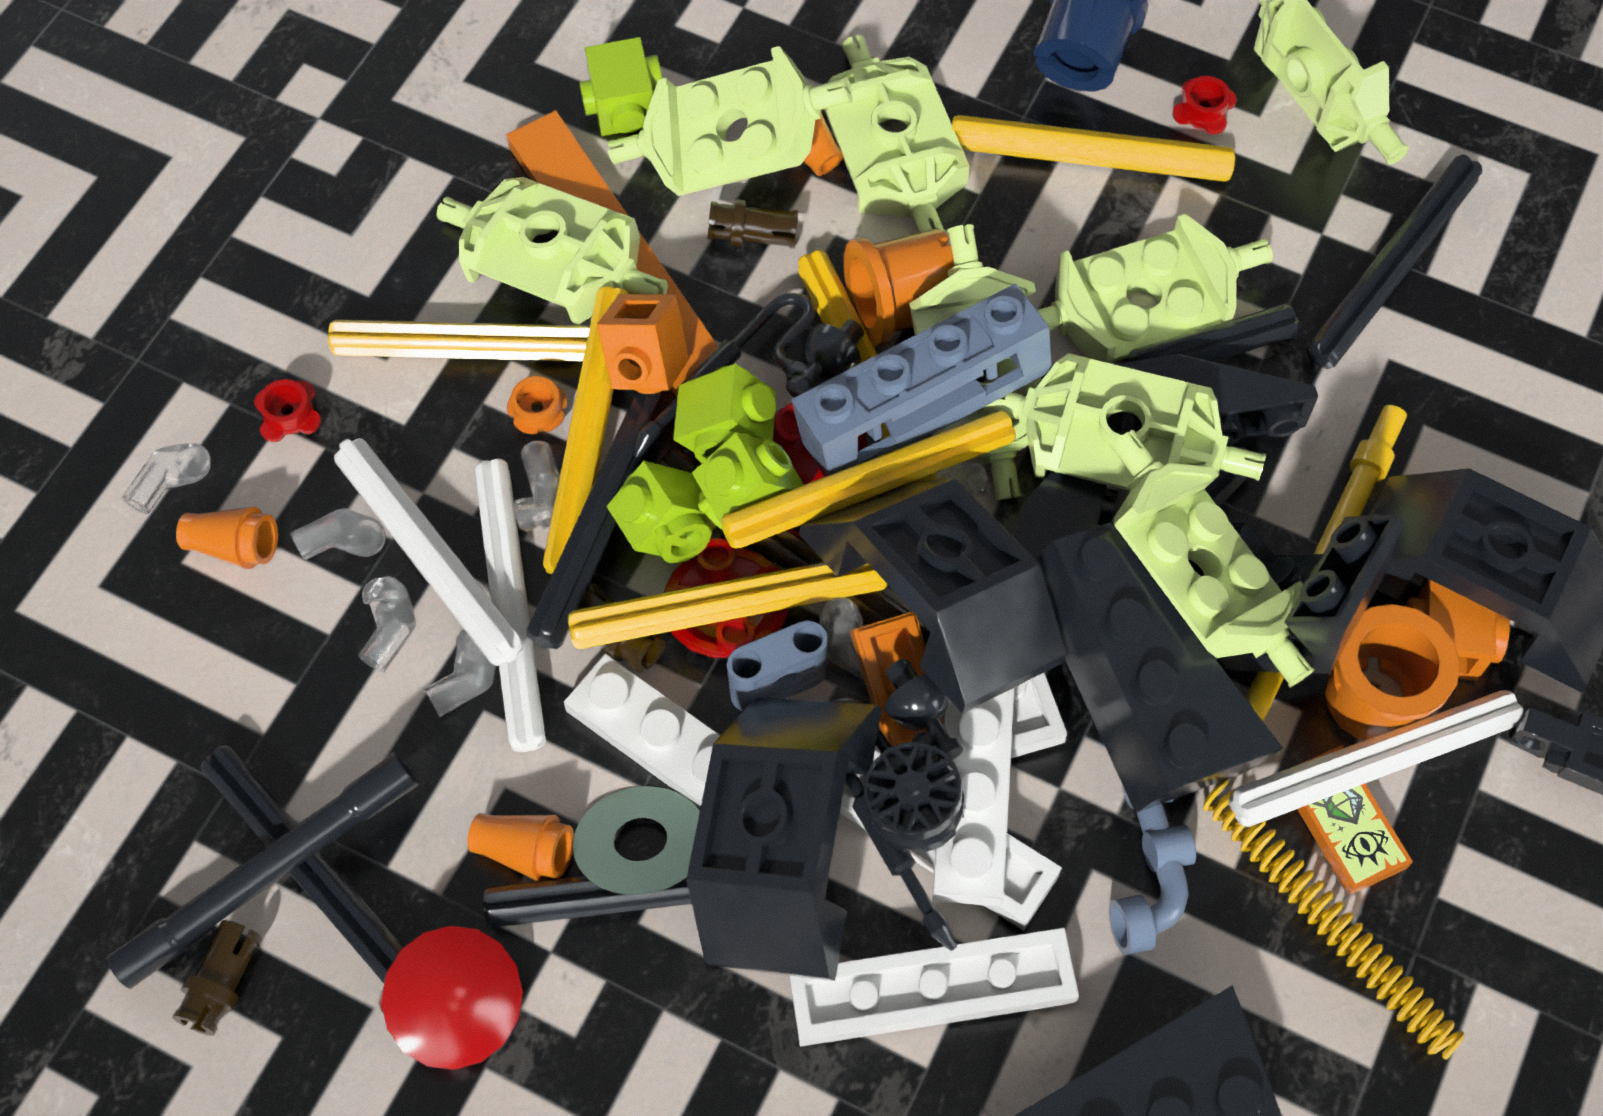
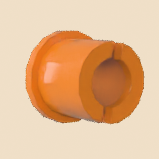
M934 229L874 244L870 239L859 237L851 239L846 244L844 277L847 294L873 346L887 344L892 340L894 332L914 328L909 303L948 278V270L955 267L951 245L947 246L948 235L943 230Z
M1396 604L1369 608L1363 613L1327 678L1325 698L1329 713L1340 728L1355 738L1364 741L1423 719L1440 709L1458 684L1460 660L1454 641L1439 622L1418 609ZM1368 658H1378L1379 673H1383L1394 680L1401 690L1402 697L1385 694L1371 685L1362 673L1366 672L1369 667Z

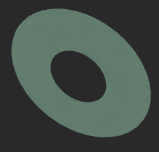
M633 787L610 794L593 805L582 817L576 828L573 839V852L576 863L590 881L611 892L641 895L669 888L687 877L700 810L685 796L660 787ZM649 818L663 825L667 832V843L657 856L645 861H631L617 853L613 843L615 833L620 826L632 819Z

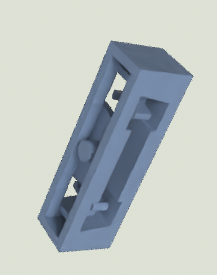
M1015 283L791 399L802 443L826 477L918 442L1046 375L1052 368L1049 326ZM1010 357L1017 366V369L999 377L984 387L976 380L984 375L983 370L986 371L987 379L993 380L997 378V363ZM885 422L890 436L858 452V436L867 432L877 441L882 437L881 424Z

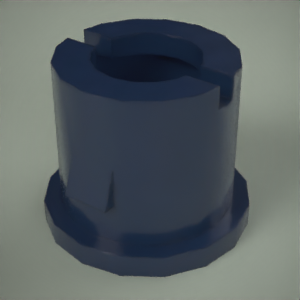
M1049 0L1052 6L1034 49V56H1037L1035 63L1038 69L1048 79L1069 89L1085 92L1106 89L1115 78L1130 35L1136 33L1145 22L1149 6L1147 0Z

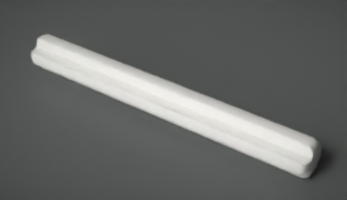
M361 438L353 441L350 439L342 441L339 444L341 449L334 455L335 463L488 661L498 666L505 662L510 664L517 659L516 654L523 648L522 638L368 443Z
M497 458L491 461L479 462L475 467V477L490 597L523 640V648L516 654L517 659L510 664L505 662L499 665L508 742L513 751L523 753L541 749L546 743L533 641L527 637L526 632L530 618L511 476L507 462Z
M1501 690L1237 787L1234 794L1229 797V805L1235 813L1238 823L1250 827L1514 728L1517 722L1521 720L1524 710L1517 703L1514 693Z

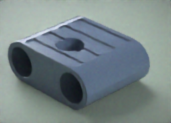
M803 621L734 650L727 661L730 697L734 706L744 711L755 698L786 699L823 682L828 670V637L825 629L816 622Z

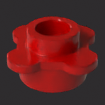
M1200 76L1186 81L1182 87L1183 99L1181 103L1173 107V119L1181 125L1190 124L1195 128L1205 129L1209 134L1216 135L1224 132L1227 127L1226 114L1228 110L1235 107L1237 102L1235 93L1222 80L1212 76Z
M288 379L277 380L267 385L257 394L254 404L263 416L264 423L260 427V433L265 440L279 442L285 435L298 432L311 434L319 428L321 417L318 412L313 410L311 400L315 396V390L309 382ZM293 408L291 414H282L285 410Z

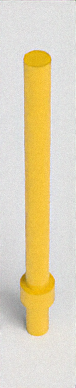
M1394 405L1384 406L1369 439L1359 443L1350 462L1352 475L1314 554H1324L1333 532L1341 524L1344 517L1361 515L1376 482H1381L1385 479L1395 458L1392 447L1407 418V414L1403 409ZM1257 672L1245 697L1262 721H1264L1284 679L1280 672Z

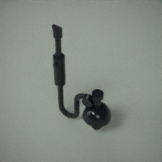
M785 293L771 300L732 341L724 340L681 384L712 373L720 367L735 364L741 358L740 349L779 309L787 305L800 306L803 308L804 313L778 340L773 349V358L776 364L785 372L786 389L793 398L811 390V386L819 377L830 380L861 364L862 359L856 344L864 337V330L858 322L852 319H847L839 328L825 323L817 324L807 337L804 354L808 366L803 362L787 358L785 356L787 348L812 323L815 318L816 308L812 300L805 295ZM678 396L654 421H648L638 431L634 456L641 458L662 434V429L676 416Z
M901 659L890 665L886 670V675L896 691L891 694L885 703L884 709L896 724L905 729L927 730L926 732L916 734L912 742L927 743L943 750L951 760L957 758L963 752V747L957 738L950 737L940 721L945 715L949 699L926 674L918 676L908 659ZM839 697L830 701L864 704L861 700L853 697ZM879 728L876 748L882 754L892 746ZM933 754L932 759H934L937 756L939 761L943 760L942 757ZM847 773L845 782L855 798L852 807L892 876H901L924 916L922 921L930 935L950 951L954 950L957 944L950 926L941 910L935 909L912 870L916 861L910 851L906 849L903 852L887 845L875 832L864 798V786L856 774Z

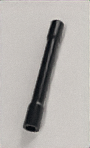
M392 753L348 784L339 796L169 916L157 919L106 956L108 966L114 976L122 985L132 989L180 955L193 940L358 823L370 820L419 785L409 766L398 753Z

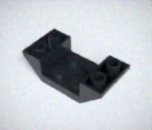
M1470 468L1389 477L1369 516L1398 514L1405 522V526L1389 569L1377 590L1399 600L1416 572L1532 630L1533 633L1519 662L1582 693L1590 680L1603 649V548L1592 527Z
M955 478L910 482L801 525L799 535L837 577L869 564L929 628L931 632L919 667L962 714L1064 662L1067 653L1041 565Z
M1398 514L1344 517L1341 524L1333 532L1324 554L1274 555L1247 522L1230 523L1256 558L1264 564L1269 575L1281 591L1286 590L1299 581L1302 582L1303 586L1301 587L1300 595L1284 621L1289 627L1287 628L1290 633L1288 639L1292 641L1310 667H1313L1315 670L1312 672L1313 674H1330L1389 569L1405 522ZM1189 560L1194 571L1200 576H1205L1202 569L1196 563ZM1253 653L1221 658L1213 656L1219 665L1231 671L1280 672L1267 653L1258 658Z
M755 698L713 743L686 878L705 963L712 966L829 981L836 980L847 911L825 900V893L846 774H867L873 762L882 708L878 705Z

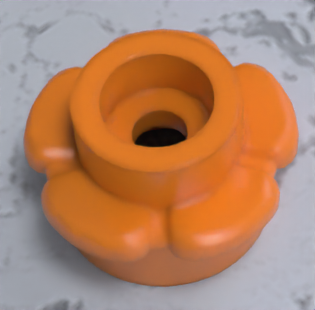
M531 376L515 385L507 403V411L509 416L514 417L515 427L524 433L550 432L559 427L565 418L563 409L567 407L568 402L565 393L553 381L542 376ZM537 405L543 406V409L539 412L533 411L532 408Z

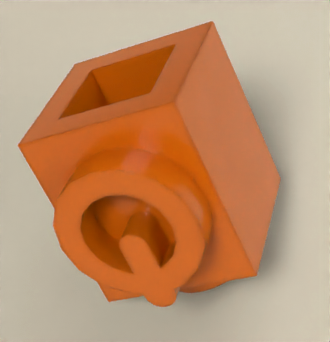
M618 294L597 323L612 389L636 390L641 394H654L670 390L689 360L683 332L684 320L679 311L676 294Z
M1430 579L1426 581L1416 598L1409 597L1405 607L1418 609L1439 622L1454 641L1460 660L1458 679L1477 681L1491 662L1499 663L1503 659L1508 645L1510 619Z

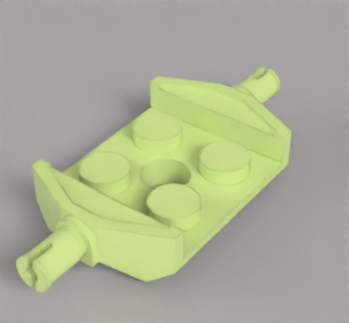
M1258 0L1261 4L1259 17L1262 20L1254 50L1317 127V131L1326 139L1331 148L1337 152L1357 142L1362 144L1370 140L1385 158L1387 164L1391 165L1400 161L1407 154L1409 147L1389 125L1390 120L1387 118L1389 112V67L1386 63L1382 61L1363 70L1355 53L1341 43L1327 26L1322 13L1317 8L1312 7L1308 0Z
M856 35L857 45H855L851 36L842 45L851 69L832 76L828 83L846 77L852 87L853 93L851 95L853 96V102L822 109L820 112L823 117L828 118L838 146L842 151V156L857 190V208L859 213L911 217L915 220L920 233L934 229H940L946 233L936 208L968 184L970 165L955 131L952 130V124L927 66L911 57L880 61L878 57L872 58L865 38L861 35ZM896 119L908 125V127L904 131L892 133L882 129L880 124L886 120Z
M780 46L771 48L773 60L677 87L667 78L659 79L643 122V130H640L639 134L610 140L608 147L611 149L608 150V153L615 165L645 156L652 162L665 186L678 196L799 166L811 152L815 120L821 119L820 110L852 103V87L846 77L815 87L811 84L808 85L792 59ZM740 118H747L748 126L738 140L726 142V132L729 126Z
M524 177L504 179L483 202L477 201L473 207L455 201L450 197H445L443 199L444 204L440 203L438 206L437 217L440 221L448 222L464 229L459 239V263L468 281L475 283L479 278V274L536 295L566 307L571 322L578 325L592 317L596 293L603 286L622 288L631 294L667 293L668 283L665 279H659L637 270L640 234L635 218ZM553 230L559 232L553 240L546 243L532 242L537 235L547 234Z
M1187 214L1177 217L1173 231L1077 261H1072L1069 250L1061 252L1057 267L1055 301L1051 303V306L1037 311L1048 324L1049 332L1058 329L1061 337L1068 335L1087 358L1112 363L1127 358L1134 349L1233 320L1236 311V281L1239 271L1264 263H1271L1273 259L1272 249L1270 245L1267 246L1268 241L1265 238L1236 248L1226 247L1224 242ZM1134 292H1145L1153 296L1158 304L1152 308L1143 309L1133 305L1127 296Z
M967 224L964 227L963 225L952 227L947 230L950 238L955 267L948 270V278L909 303L915 335L1015 283L1027 297L1036 292L1035 283L991 267H983V263L978 262L973 231L974 225ZM1008 357L997 363V378L993 380L987 379L984 383L980 384L984 387L999 377L1017 369V366ZM1041 377L1013 392L1027 396L1028 389H1036L1042 381ZM983 408L937 431L933 436L991 413H985ZM1011 418L1012 425L1016 431V438L1013 443L977 456V458H981L982 464L991 463L990 467L996 495L995 501L1022 496L1014 459L1017 458L1016 452L1029 444L1026 425L1021 424L1020 419Z
M1067 354L1056 361L1036 389H1028L1027 396L1011 392L983 407V412L985 413L1006 411L1011 418L1020 419V423L1026 425L1034 475L1041 479H1044L1046 471L1050 470L1131 491L1127 485L1135 477L1130 473L1115 451L1110 448L1122 435L1113 432L1106 421L1112 414L1121 411L1130 412L1140 419L1143 427L1135 435L1153 457L1155 463L1160 461L1163 466L1175 463L1214 467L1218 473L1221 469L1259 481L1266 458L1264 453L1260 454L1226 446L1228 437L1222 435L1217 399L1212 388L1074 354Z
M1134 430L1119 437L1110 448L1115 451L1135 478L1127 485L1131 492L1113 518L1114 525L1207 651L1216 658L1253 653L1258 658L1267 653L1268 657L1289 683L1290 688L1314 672L1313 667H1310L1292 641L1288 639L1290 633L1287 628L1289 627L1284 623L1300 595L1303 584L1299 581L1286 590L1281 591L1274 582L1264 564L1256 558L1230 524L1223 510L1215 504L1205 491V488L1219 476L1215 468L1175 463L1163 466L1160 461L1155 463L1153 457L1135 435ZM1189 560L1196 563L1202 569L1205 576H1200L1191 567Z

